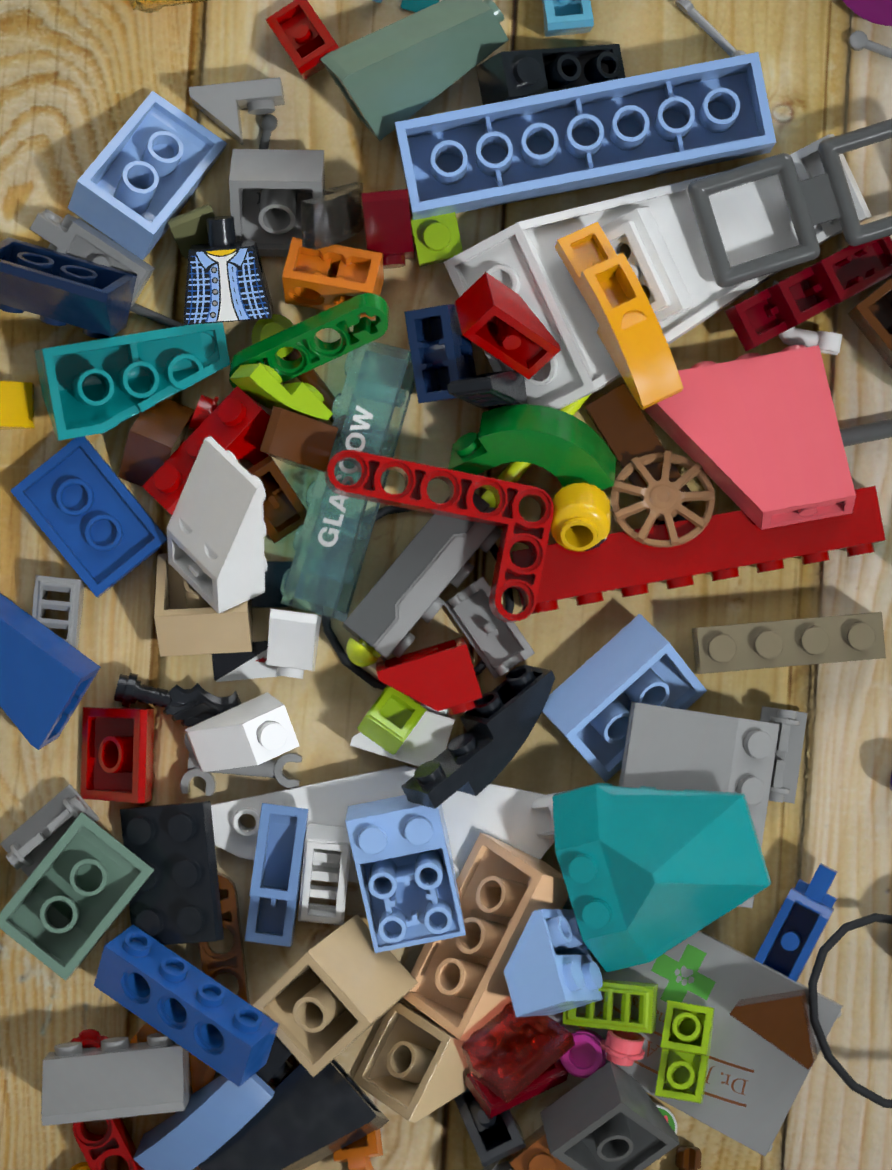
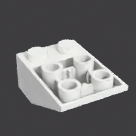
M209 436L203 441L167 526L168 562L219 614L265 593V572L268 566L264 556V537L267 534V529L264 522L263 501L266 499V492L261 480L256 475H251L238 463L231 451L225 450Z

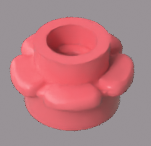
M608 1030L606 1040L600 1041V1048L606 1050V1059L616 1065L632 1066L634 1061L643 1059L645 1051L642 1049L644 1037L639 1033Z

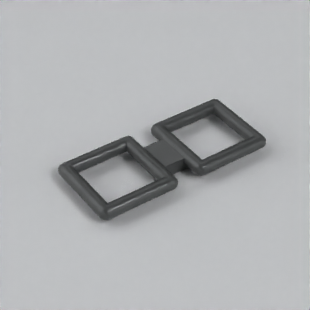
M892 119L821 141L818 146V152L825 174L799 181L792 157L787 153H781L691 182L687 191L716 284L719 287L726 288L816 259L820 255V247L813 226L839 218L845 240L850 246H858L892 235V216L860 225L839 154L892 138ZM778 174L799 245L730 267L709 196Z

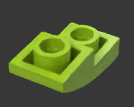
M266 364L240 365L229 378L247 395L271 410L273 406L317 421H326L333 415L322 403L324 397L314 386L303 382L281 385L283 382L281 376Z
M667 1001L655 1096L703 1104L712 1039L714 1008Z

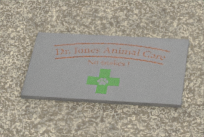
M568 897L563 909L573 910L570 898ZM702 931L693 934L649 963L606 972L590 951L592 961L598 965L603 980L658 984L656 1030L652 1034L639 1033L644 1037L642 1049L645 1051L643 1059L634 1061L632 1066L616 1065L636 1079L644 1090L655 1096L662 1052L660 1045L667 1001L715 1009L703 1104L655 1097L766 1157L767 1153L772 1150V1143L810 1069L808 1070L735 1019L730 1013L738 1001L742 999L803 989L806 992L809 1008L808 987ZM601 991L603 1000L595 1002V1016L603 1017L604 992ZM614 993L613 1018H621V993ZM817 993L818 1019L827 1038L834 1022L841 1016L843 1006ZM639 995L631 996L630 1019H639ZM586 1005L578 1007L576 1015H585ZM513 1008L509 1015V1018L561 1046L571 1033L580 1029L595 1031L604 1040H606L608 1029L563 1024V1012L555 1015L516 1017ZM814 1033L817 1054H819L821 1048Z

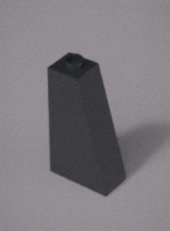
M336 1059L331 1061L314 1077L300 1064L274 1089L273 1098L230 1140L198 1165L201 1170H303L337 1150L367 1136V1134L382 1128L389 1120Z

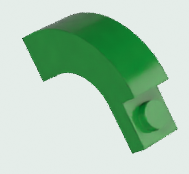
M516 404L483 412L479 432H469L461 436L452 445L448 469L477 475L504 463L527 462L548 470L559 480L563 487L572 483H588L604 490L614 486L617 459L604 440L591 427L578 418L546 406Z

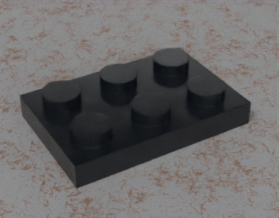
M211 801L120 809L123 845L154 869L153 873L129 902L131 925H135L163 945L223 940L224 932Z

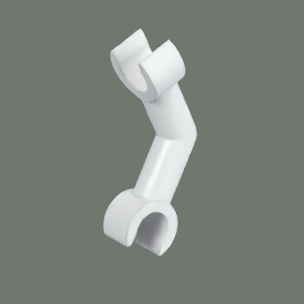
M756 289L754 295L759 293ZM795 326L779 334L781 341L786 345H804L806 347L819 345L821 353L838 355L843 336L833 332H816L795 328Z

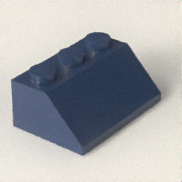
M10 237L0 242L1 310L10 313H23L27 311L40 315L42 322L49 325H74L83 328L82 332L85 335L98 339L113 337L127 327L137 275Z

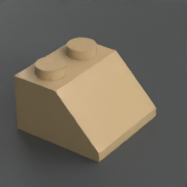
M168 553L158 554L154 620L160 657L252 652V599L218 614L169 564Z

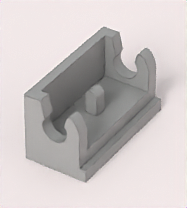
M481 577L446 601L444 605L492 676L496 679L507 673L518 663L535 654V652L514 622H503L492 614L489 607L491 588L485 579Z

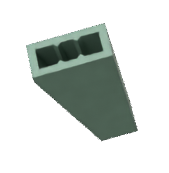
M442 0L329 52L320 60L358 119L381 141L395 130V122L409 119L509 39L500 25L505 18L493 0Z

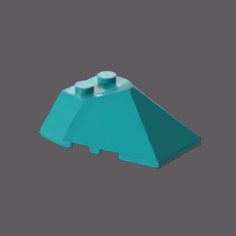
M596 783L552 796L556 856L582 940L606 972L653 961L771 885L744 793L690 789L675 791L661 790L648 786L633 788Z

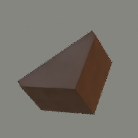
M166 398L144 412H140L129 430L118 477L142 487L182 445L195 410Z
M273 406L260 451L291 466L325 472L338 427Z
M270 455L247 470L251 475H256L265 488L266 499L263 501L264 522L267 534L274 544L312 519Z
M805 989L742 999L738 1001L731 1011V1016L809 1070L815 1062L818 1054L813 1028L810 1023Z

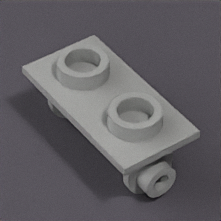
M762 706L760 721L780 724L768 801L795 804L808 713Z
M69 784L2 841L0 845L8 853L6 858L17 870L21 868L29 878L81 812L94 822H97L100 818L73 786Z

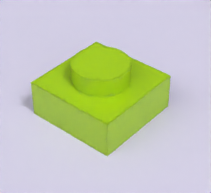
M455 212L417 220L411 219L419 267L445 262L463 252Z

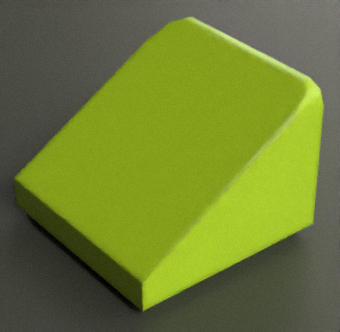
M387 685L357 729L384 750L394 755L427 709L409 696Z

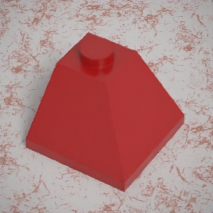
M463 636L403 654L399 659L393 657L385 662L380 661L376 663L379 681L436 711L447 709L449 715L463 713L476 707L474 700L483 698Z

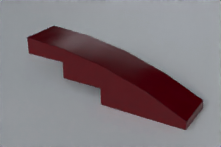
M890 236L858 246H848L725 310L745 352L891 276L892 240Z

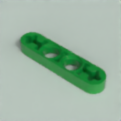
M373 293L360 294L257 342L233 356L230 364L229 378L240 365L261 363L273 368L281 376L282 383L366 345L383 336L388 329L389 307L387 302L381 296ZM365 312L369 317L376 315V320L370 321L368 317L360 318V313ZM330 328L336 330L341 337L335 342L327 343L318 339L316 333L321 329ZM284 347H293L301 353V357L294 361H286L277 355V351ZM229 379L231 386L235 389L237 385Z

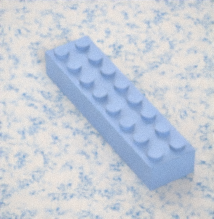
M758 52L395 122L396 137L413 220L453 212L461 213L770 153L776 144Z

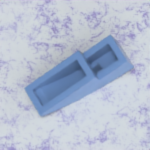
M262 803L249 895L251 897L245 941L286 947L293 945L309 809Z
M256 1073L240 1087L221 1075L193 1093L185 1111L175 1112L173 1116L143 1134L133 1159L144 1170H193L243 1128L273 1098L275 1091Z

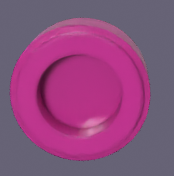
M580 1029L571 1033L564 1040L560 1049L561 1063L566 1071L575 1077L588 1078L603 1067L607 1062L606 1050L600 1048V1041L604 1040L602 1036L589 1029Z

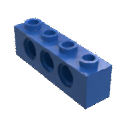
M131 925L104 945L94 982L96 988L238 1087L267 1064L279 1026L277 1022L135 925Z

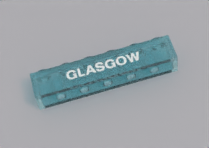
M372 341L349 352L344 367L347 377L342 393L337 394L332 406V418L334 419L332 426L338 427V432L329 461L336 453L343 450H355L390 458L394 457L415 385L411 353L406 349ZM341 461L336 464L334 474L340 483L353 485L358 482L359 470L354 463ZM390 470L382 473L381 485L383 489L385 488ZM319 471L317 480L310 484L307 492L306 504L308 511L304 525L302 524L298 527L294 536L293 548L296 552L291 569L286 570L281 581L280 590L283 595L281 604L344 622L349 613L380 503L334 493L327 486L325 472Z

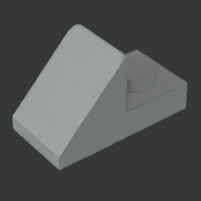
M280 77L189 87V94L193 105L241 145H243L240 110L248 109V114L263 115L275 112V106L285 105L283 85Z

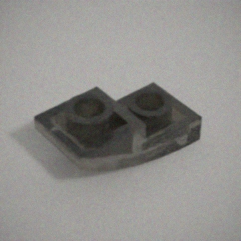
M355 182L323 190V196L301 201L302 247L313 250L324 248L347 240L364 228L361 193H363V183Z

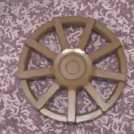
M665 450L664 453H652L639 458L636 456L631 459V462L618 474L614 480V486H612L611 508L616 522L628 536L648 546L673 547L694 539L708 525L714 511L715 492L703 467L698 462L695 463L686 457L672 454V451ZM663 462L661 479L656 481L645 465ZM671 463L688 469L675 482L669 481ZM634 471H637L646 482L647 488L624 482ZM695 476L699 479L705 490L681 492V488ZM622 492L639 496L643 501L620 509L619 494ZM685 501H706L703 517H699L684 507L682 503ZM645 510L648 517L639 533H637L624 519ZM677 514L695 525L692 531L679 538L673 521ZM655 520L665 521L669 540H656L647 537Z

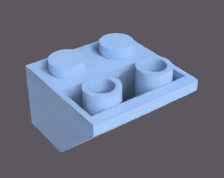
M539 909L533 911L504 969L515 1016L555 1015L603 1000L601 991H599L603 985L602 974L598 965L592 961L590 950L582 940L574 911L569 909Z

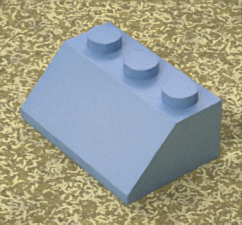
M638 614L549 695L542 712L595 772L607 782L622 768L631 702L686 710L707 690L670 642L641 614Z

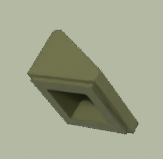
M207 204L169 219L168 225L184 258L188 259L189 249L192 245L208 244L206 219L216 217L211 205L208 206Z

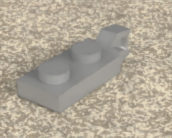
M45 209V211L37 214L30 227V230L50 242L47 249L137 275L131 307L137 301L155 269L80 218L77 219L70 214L62 218L52 211Z

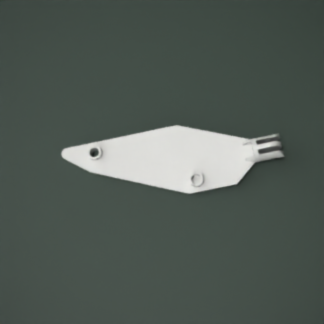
M403 765L212 804L211 811L215 845L239 858L254 861L262 803L309 809L307 825L323 824L346 827L345 819L348 806L405 795L401 786L414 776L417 768ZM490 783L477 796L456 791L442 803V809L456 880L480 832L541 859L555 842L552 796L557 793L545 795ZM243 814L252 815L256 820V825L251 828L243 826L240 816ZM351 849L348 881L359 883ZM313 861V866L340 868V864Z

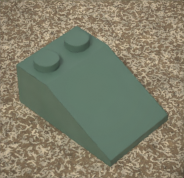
M81 812L0 912V929L66 981L100 941L153 873L154 869Z

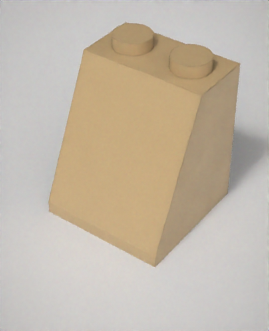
M356 914L306 952L252 1006L279 1024L276 1036L314 1077L387 1013L418 982L390 951L374 952L369 927Z

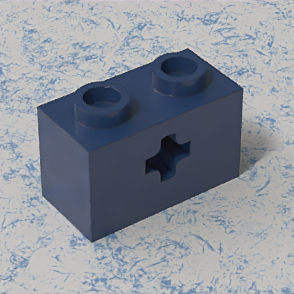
M455 304L404 312L418 404L456 399L457 397L449 394L447 384H450L451 381L475 376L476 370L472 344L469 339L462 335Z

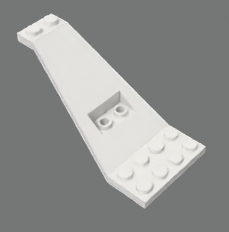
M828 134L790 154L799 181L825 174L818 146L821 141L835 137L834 134ZM839 154L858 219L861 223L871 218L872 215L844 155ZM714 174L520 221L444 262L459 297L487 272L519 294L560 345L561 350L530 379L524 377L527 394L526 404L541 405L560 410L604 388L621 376L597 334L599 324L555 249L558 239L598 222L617 255L620 254L621 246L626 243L631 249V255L627 260L641 286L645 285L650 290V298L648 300L668 345L780 272L770 273L726 288L719 287L716 284L687 191L691 182ZM778 174L709 196L730 267L799 245ZM839 218L813 226L819 245L843 232ZM484 350L493 372L514 370Z

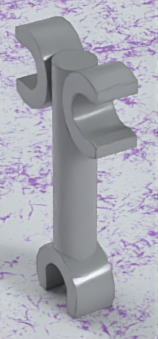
M185 734V746L190 753L188 758L189 771L183 775L180 782V788L184 794L189 793L191 780L199 776L206 781V796H212L216 790V780L212 773L276 778L278 783L286 788H294L300 785V780L289 779L283 773V767L287 762H302V756L297 753H288L281 756L278 760L270 759L256 766L202 772L198 766L187 734Z

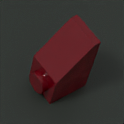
M408 189L361 193L367 250L383 253V269L406 266L405 259H414Z

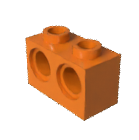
M292 237L282 274L285 303L327 310L360 294L373 293L380 296L384 282L383 253ZM365 312L360 313V317H368L369 319H375V316L369 317L366 315Z

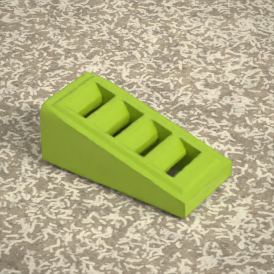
M603 980V985L599 989V991L604 992L603 1017L595 1016V1002L586 1005L585 1015H576L577 1008L563 1012V1024L652 1034L656 1030L658 984ZM614 993L622 994L621 1018H613ZM632 995L640 996L639 1019H630Z

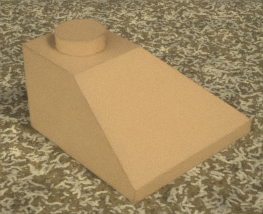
M398 1001L385 1014L353 1080L359 1087L406 1120L416 1123L466 1091V1075L477 1069L486 1049L477 1043L457 1039L427 1015Z

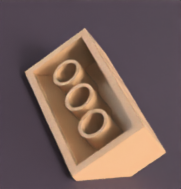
M480 832L456 880L466 935L425 943L410 973L418 984L403 998L457 1039L494 1046L513 1009L504 969L533 911L539 909H563L569 895L561 872L536 857Z

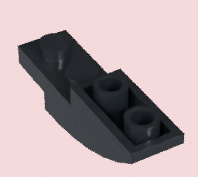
M529 665L516 667L506 675V680L494 690L482 694L483 698L475 700L476 707L460 716L467 733L453 738L445 751L434 760L420 765L415 770L414 776L401 786L408 801L436 809L456 791L477 796L513 759L535 726L555 680L552 670Z

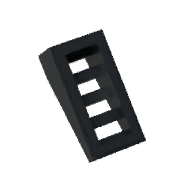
M515 370L479 374L451 381L450 384H447L450 395L486 410L527 403L524 376Z

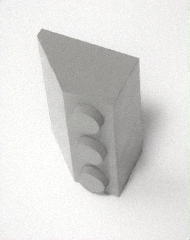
M161 1032L150 1034L147 1036V1042L129 1044L128 1037L104 1039L100 1041L101 1047L83 1049L82 1042L62 1043L55 1045V1052H49L43 1060L42 1126L185 1111L193 1093L188 1051Z

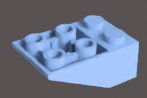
M406 795L348 806L345 822L374 952L379 953L465 936V925L442 804L433 809L410 802Z

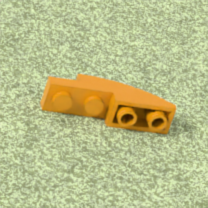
M598 222L558 239L555 249L599 324L597 334L640 409H646L682 392L683 385L661 326L624 253L616 254Z

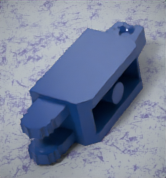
M820 863L810 884L799 879L795 888H791L754 960L765 964L794 981H798L834 911L832 907L837 898L827 894L837 871Z

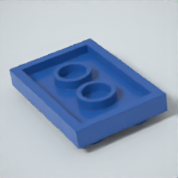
M86 436L74 438L10 490L97 598L167 543V536Z

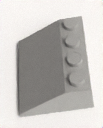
M631 702L619 787L640 788L641 786H648L661 790L684 791L685 789L744 793L759 844L762 847L780 724ZM754 896L738 907L753 908Z

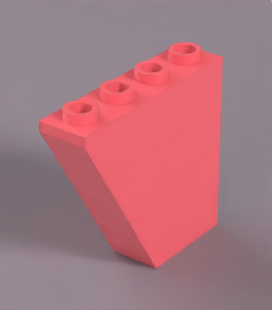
M792 345L784 348L781 352L762 356L759 353H747L739 356L734 361L717 364L713 361L699 362L690 369L678 371L683 385L682 392L643 409L695 463L698 462L703 467L704 472L761 530L846 515L853 512L856 494L819 345L812 347Z

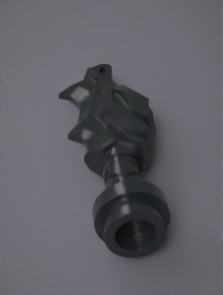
M130 673L129 676L120 674L114 696V701L122 702V706L130 708L131 703L136 704L137 700L138 702L150 703L162 708L165 707L163 711L165 715L171 714L173 715L171 717L173 721L183 720L181 722L182 726L191 727L241 704L237 691L227 697H218L205 691L198 683L191 689H183L176 684L168 691L145 684L141 685V680H137L138 674Z

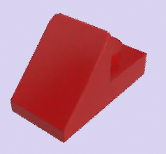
M294 0L265 19L303 80L310 78L325 68L320 59L327 53L339 48L307 0Z

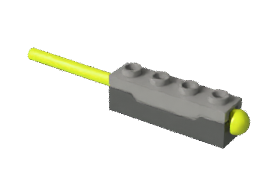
M592 394L560 409V411L574 416ZM510 462L496 479L517 483L531 467L532 463ZM487 489L481 497L475 492L473 494L474 506L479 511L490 513L494 510L496 499L490 490ZM434 514L344 621L342 627L359 640L357 642L350 637L347 642L346 653L350 661L357 666L367 667L376 663L379 657L384 662L391 654L399 659L416 639L410 633L412 628L421 618L427 623L431 621L445 604V601L439 597L450 583L456 588L461 585L474 569V566L468 561L479 548L487 553L500 538L502 530L497 526Z

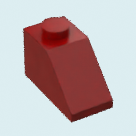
M487 272L454 302L462 335L527 379L533 377L561 350L558 342L520 295Z

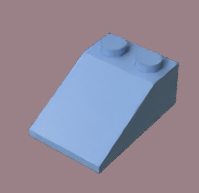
M152 91L78 179L68 209L110 239L144 260L169 229V219L178 216L225 149L227 142Z

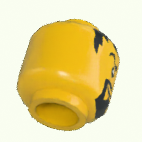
M572 483L562 487L553 499L554 512L550 528L551 535L558 544L576 552L590 551L599 547L607 539L610 531L611 505L609 498L603 490L588 483Z

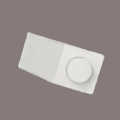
M271 609L266 665L277 666L276 675L303 679L304 670H315L321 616Z
M268 692L185 729L198 766L202 772L260 765L300 746L285 705Z
M421 703V706L427 710L396 754H390L361 732L352 737L350 746L419 767L428 761L434 760L446 750L455 719L446 716L447 709L436 711Z

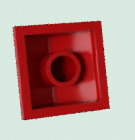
M83 707L80 796L83 799L129 803H146L152 800L154 709Z

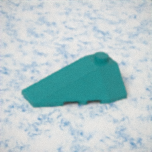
M223 322L184 325L34 351L42 396L57 441L105 433L140 412H144L164 399L230 365Z

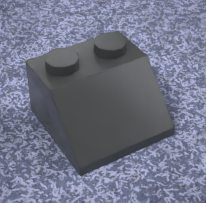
M611 1061L540 1112L550 1154L573 1170H644L680 1144L678 1136L642 1085Z

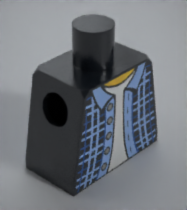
M234 216L207 218L208 244L192 245L189 249L184 325L272 319L273 303L256 241H236Z

